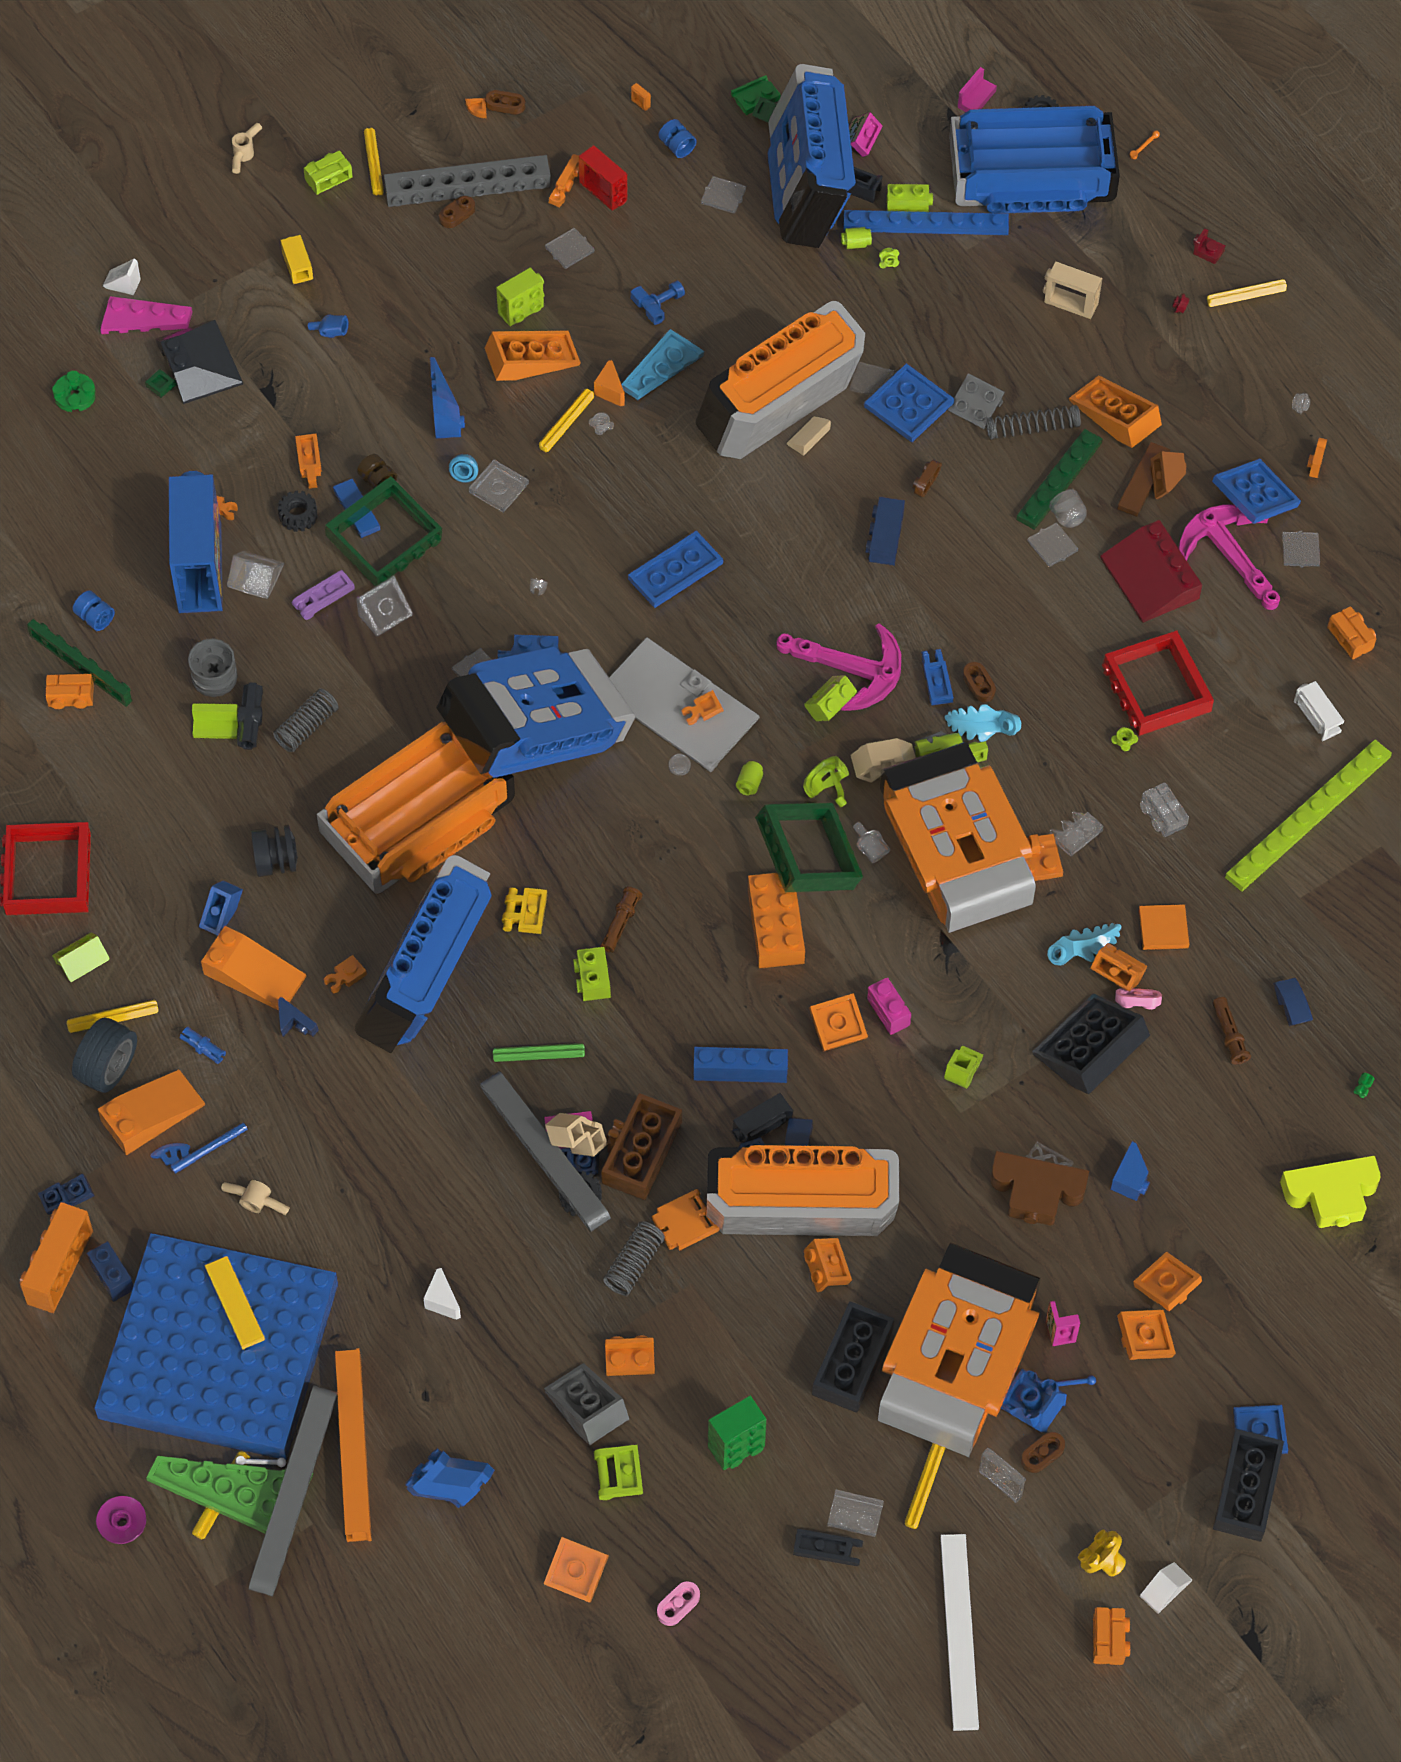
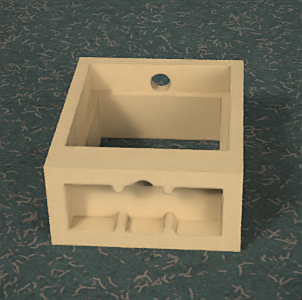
M1055 262L1053 268H1049L1045 275L1047 282L1043 289L1045 294L1044 302L1091 319L1099 303L1102 278ZM1058 283L1086 294V297L1055 287V285Z

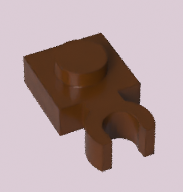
M617 1119L614 1120L613 1128L608 1131L606 1136L608 1153H611L624 1126V1122Z

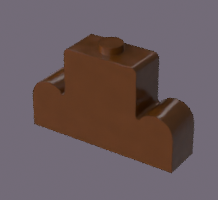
M996 1151L991 1184L1000 1192L1012 1189L1008 1209L1009 1217L1022 1219L1029 1224L1041 1223L1052 1226L1055 1222L1060 1199L1068 1206H1077L1082 1203L1089 1170Z

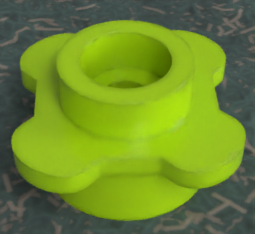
M892 248L883 249L879 253L881 259L879 262L880 268L898 266L899 251Z
M1123 727L1118 730L1117 735L1112 736L1111 741L1113 744L1119 745L1121 750L1129 751L1130 746L1138 742V737L1134 735L1131 729Z

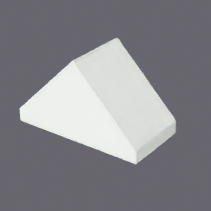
M132 259L111 269L103 287L134 295L141 280L137 260Z
M442 1268L436 1270L424 1297L425 1309L457 1320L461 1318L459 1305Z
M1172 1563L1157 1573L1140 1597L1159 1614L1192 1582V1579L1176 1563Z

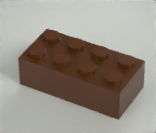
M639 1093L601 1171L602 1184L646 1200L682 1124V1109Z

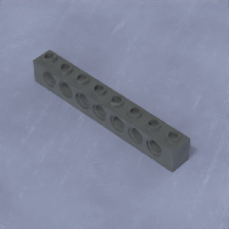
M547 155L384 174L388 207L457 199L461 196L473 197L551 187Z

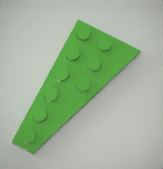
M157 1456L147 1476V1481L266 1534L286 1470H269L265 1467L237 1464H213V1462L209 1461L195 1462L182 1458Z

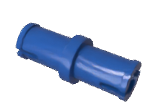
M186 1027L182 1033L185 1035H180V1039L194 1047L198 1054L203 1053L215 1061L216 1064L223 1060L221 1055H226V1051L211 1043L208 1037H202L190 1027Z

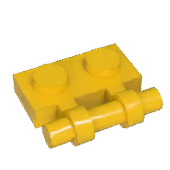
M509 888L508 895L505 897L506 911L502 915L503 930L509 932L512 930V924L518 923L519 932L541 934L547 890L524 888V894L517 895L518 889ZM516 906H522L521 913H514Z

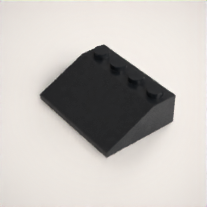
M1093 993L1032 1053L1072 1087L1089 1095L1150 1034L1142 1015Z

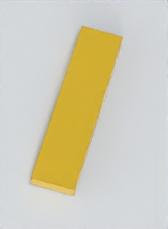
M223 1257L205 1265V1269L242 1350L264 1341V1335L228 1257Z

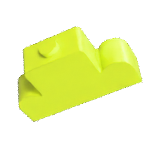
M1375 1156L1285 1171L1282 1174L1280 1183L1285 1200L1291 1207L1302 1208L1308 1202L1311 1203L1316 1224L1319 1228L1335 1225L1344 1227L1352 1222L1362 1221L1366 1211L1363 1196H1370L1376 1192L1381 1177Z

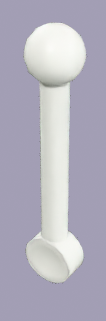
M238 1456L235 1459V1464H270L284 1467L286 1460L284 1458H279L278 1460L245 1459L243 1456Z

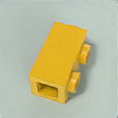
M301 235L282 239V254L293 284L312 280V266Z

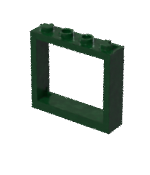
M390 476L325 525V536L377 588L382 583H388L398 571H404L411 561L420 559L431 546H437L442 539V527ZM392 496L428 535L377 572L349 544L341 533Z
M833 803L765 804L755 817L785 893L854 890L862 880V871L859 868L854 851L850 846ZM821 820L842 872L800 874L779 821Z

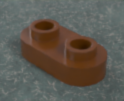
M493 90L488 92L485 97L486 107L492 111L516 115L522 113L526 107L525 98L516 93Z
M469 196L457 198L440 211V224L445 228L456 227L474 214L475 201Z
M933 459L925 464L921 477H917L913 483L914 494L920 497L926 495L939 475L942 466L941 462Z
M978 662L968 663L964 667L963 678L972 694L980 702L991 701L995 696L996 686L985 667Z
M1049 1432L1042 1436L1023 1452L1021 1459L1023 1468L1031 1473L1042 1471L1063 1454L1065 1448L1064 1438L1056 1432ZM1048 1445H1055L1056 1449L1051 1450L1048 1448ZM1036 1459L1038 1463L1032 1464L1029 1460Z

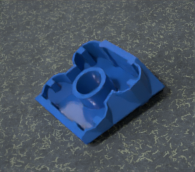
M1021 1369L1010 1385L1001 1409L1036 1430L1047 1432L1053 1419L1062 1406H1065L1067 1394L1059 1390L1055 1381L1051 1379L1043 1381L1038 1378L1035 1372Z

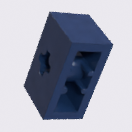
M108 1241L87 1253L91 1267L113 1302L132 1292L134 1287L132 1279Z

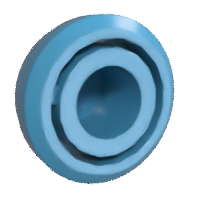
M460 454L451 460L449 472L459 482H471L478 475V464L472 456Z

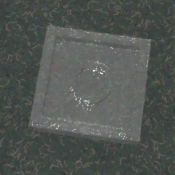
M493 460L469 487V493L504 513L529 484V479Z
M987 1448L982 1453L979 1472L1017 1503L1022 1497L1025 1477L994 1451Z

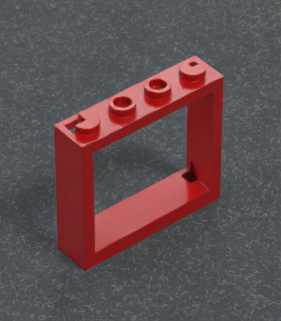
M1178 631L1105 654L1102 664L1104 675L1109 677L1112 691L1114 694H1118L1120 706L1123 711L1127 712L1129 723L1136 729L1139 736L1212 711L1214 699ZM1169 648L1196 700L1144 717L1118 665Z
M88 822L6 825V835L2 837V846L5 847V854H1V865L4 867V873L0 874L1 887H4L3 893H0V907H4L6 915L89 912L91 832ZM78 840L77 897L14 900L16 842Z

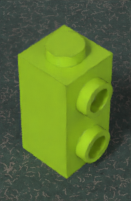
M888 184L887 211L928 212L929 205H933V193H929V185Z

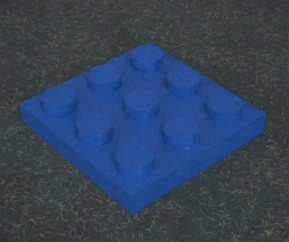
M906 363L864 402V407L910 442H913L954 404V398Z
M1261 459L1219 473L1212 480L1253 524L1297 508L1301 502Z

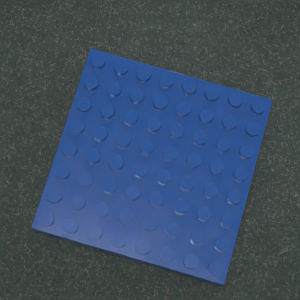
M151 1233L95 1405L98 1419L287 1460L337 1290L336 1272ZM226 1256L232 1265L265 1338L264 1341L243 1350L205 1269V1265Z

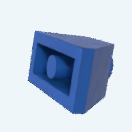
M225 881L213 885L199 927L218 936L237 910L243 889Z
M1131 1142L1113 1178L1111 1190L1137 1201L1140 1194L1145 1195L1150 1182L1146 1181L1148 1170L1135 1142Z

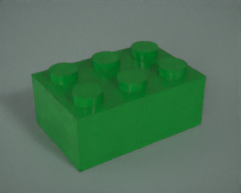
M751 1395L709 1419L708 1448L723 1471L729 1467L733 1469L739 1466L744 1458L749 1455L755 1456L764 1449L763 1447H765L767 1419Z

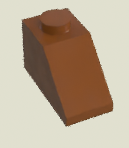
M1161 451L1151 458L1155 499H1160L1168 494L1186 474L1184 453Z

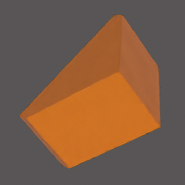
M610 360L594 382V395L616 405L624 406V390L613 361Z

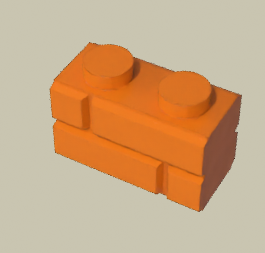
M1351 606L1330 617L1327 628L1352 659L1374 648L1376 642L1374 630L1365 625L1362 615L1359 612H1355Z
M92 674L47 675L46 700L48 707L62 709L65 706H74L83 709L87 706H93L94 683Z
M1107 943L1098 951L1090 969L1130 992L1141 981L1147 965Z
M1095 1608L1093 1613V1663L1122 1665L1125 1658L1130 1656V1641H1125V1632L1129 1633L1130 1617H1125L1124 1608Z

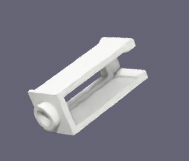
M1317 682L1301 685L1296 691L1294 702H1298V706L1318 734L1322 735V741L1341 733L1342 730L1339 725L1343 724L1344 720Z

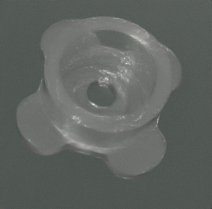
M598 413L589 420V425L593 426L595 433L598 435H602L606 430L614 428V423L610 422L609 416L605 413Z

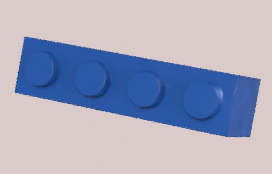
M694 1047V1080L787 1083L788 1049Z

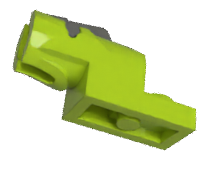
M940 731L915 741V754L920 764L938 762L940 759L943 767L950 765L952 769L963 765L964 754L966 753L967 755L968 752L976 763L987 760L988 746L986 741L980 743L973 742L964 746L959 733L945 734Z

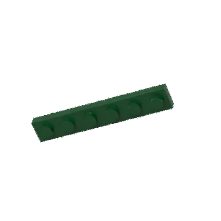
M1084 429L1018 513L1016 520L1035 530L1100 447L1103 438Z
M32 619L27 624L30 637L80 674H92L93 683L125 707L132 702L131 690L127 684L114 679V676L108 670L99 668L93 659H87L77 647L68 645L63 637L53 634L44 623H38Z

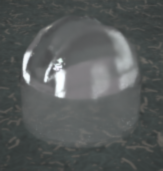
M531 578L529 589L532 594H534L535 589H538V595H542L547 588L548 582Z

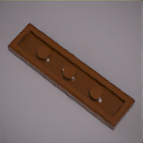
M1153 442L1150 443L1118 504V510L1136 517L1138 516L1154 485L1151 458L1161 451L1170 452L1171 449Z

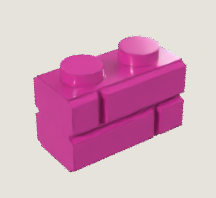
M885 978L868 987L867 1000L890 1035L910 1025L911 1012L907 1006H904V1001L889 978Z

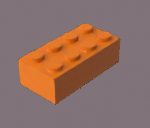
M777 873L749 875L748 894L759 968L804 964L805 946L797 892L785 893Z
M61 1202L58 1209H54L52 1212L48 1230L43 1231L40 1238L41 1244L38 1250H34L32 1253L30 1266L27 1271L23 1272L20 1278V1285L27 1305L54 1313L93 1233L87 1211Z

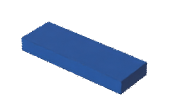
M353 479L333 486V491L344 510L363 497ZM372 511L353 524L361 538L380 530V525Z

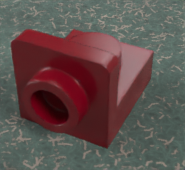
M1204 228L1202 233H1198L1193 240V245L1195 246L1193 254L1216 264L1225 251L1226 245L1209 238V230Z

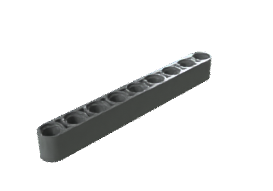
M498 1071L481 1082L480 1087L586 1228L591 1232L611 1219L604 1205L558 1146L551 1145L547 1131L504 1075Z
M316 1385L312 1388L253 1571L249 1590L269 1596L274 1595L338 1393L336 1391Z

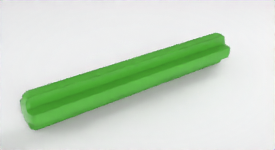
M583 1043L493 1049V1060L495 1062L585 1056V1046Z

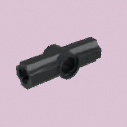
M257 683L244 685L242 704L238 708L239 730L237 744L239 747L247 750L257 747L259 726L262 725L263 712L261 704L263 686Z

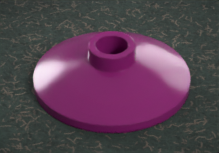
M117 1496L111 1498L98 1511L96 1518L98 1531L104 1539L111 1543H129L140 1536L145 1528V1510L141 1503L132 1497ZM121 1520L127 1521L124 1526H119L118 1523Z

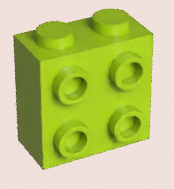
M530 267L496 287L498 314L509 326L523 321L524 318L540 311L544 307L543 297L545 295L543 292L544 280L539 273L536 274Z

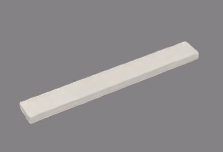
M966 1534L941 1535L953 1731L978 1730L979 1720Z

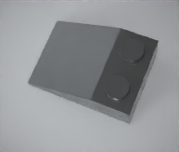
M584 1363L544 1388L546 1394L576 1433L589 1445L629 1420L623 1398Z

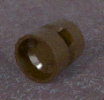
M370 454L362 460L357 468L358 475L372 489L390 476L397 481L396 472L386 465L385 461L378 454Z

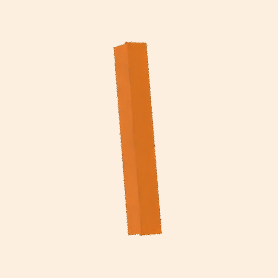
M357 1348L356 1350L335 1351L344 1522L347 1542L372 1541L360 1349Z

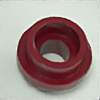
M1182 293L1180 296L1177 295L1172 304V307L1175 308L1174 313L1180 312L1183 314L1189 303V298L1185 297L1186 294Z

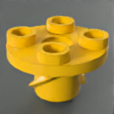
M1104 1529L1099 1531L1094 1537V1542L1088 1548L1082 1550L1078 1556L1082 1569L1087 1573H1094L1102 1569L1111 1577L1119 1574L1126 1564L1125 1558L1118 1552L1122 1543L1121 1536L1116 1531L1106 1532Z

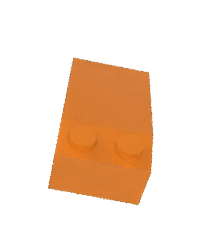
M497 331L491 333L485 346L496 381L519 380L579 366L581 363L569 331Z
M1099 375L1069 398L1072 404H1076L1084 414L1112 437L1131 448L1162 425L1158 405Z
M224 926L201 961L204 975L279 1010L278 999L283 997L290 1003L306 978V974L252 939L227 926Z
M177 1070L117 1096L98 1108V1112L103 1125L124 1153L128 1155L205 1106V1102L182 1072Z

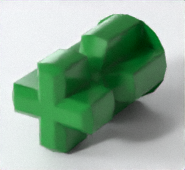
M1362 1073L1358 1081L1359 1085L1354 1089V1094L1359 1095L1360 1098L1367 1096L1368 1088L1372 1086L1375 1080L1374 1077L1368 1073Z

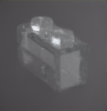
M1165 782L1142 794L1140 807L1144 814H1149L1152 819V825L1157 832L1160 831L1164 837L1174 834V832L1186 828L1189 816Z

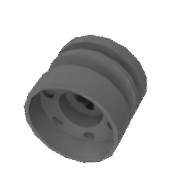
M212 638L202 640L191 649L188 662L192 683L196 690L210 697L223 696L230 692L236 685L238 675L234 652L229 644Z

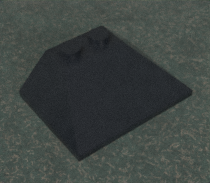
M216 320L156 338L163 357H166L175 377L176 388L183 404L243 385L242 378Z

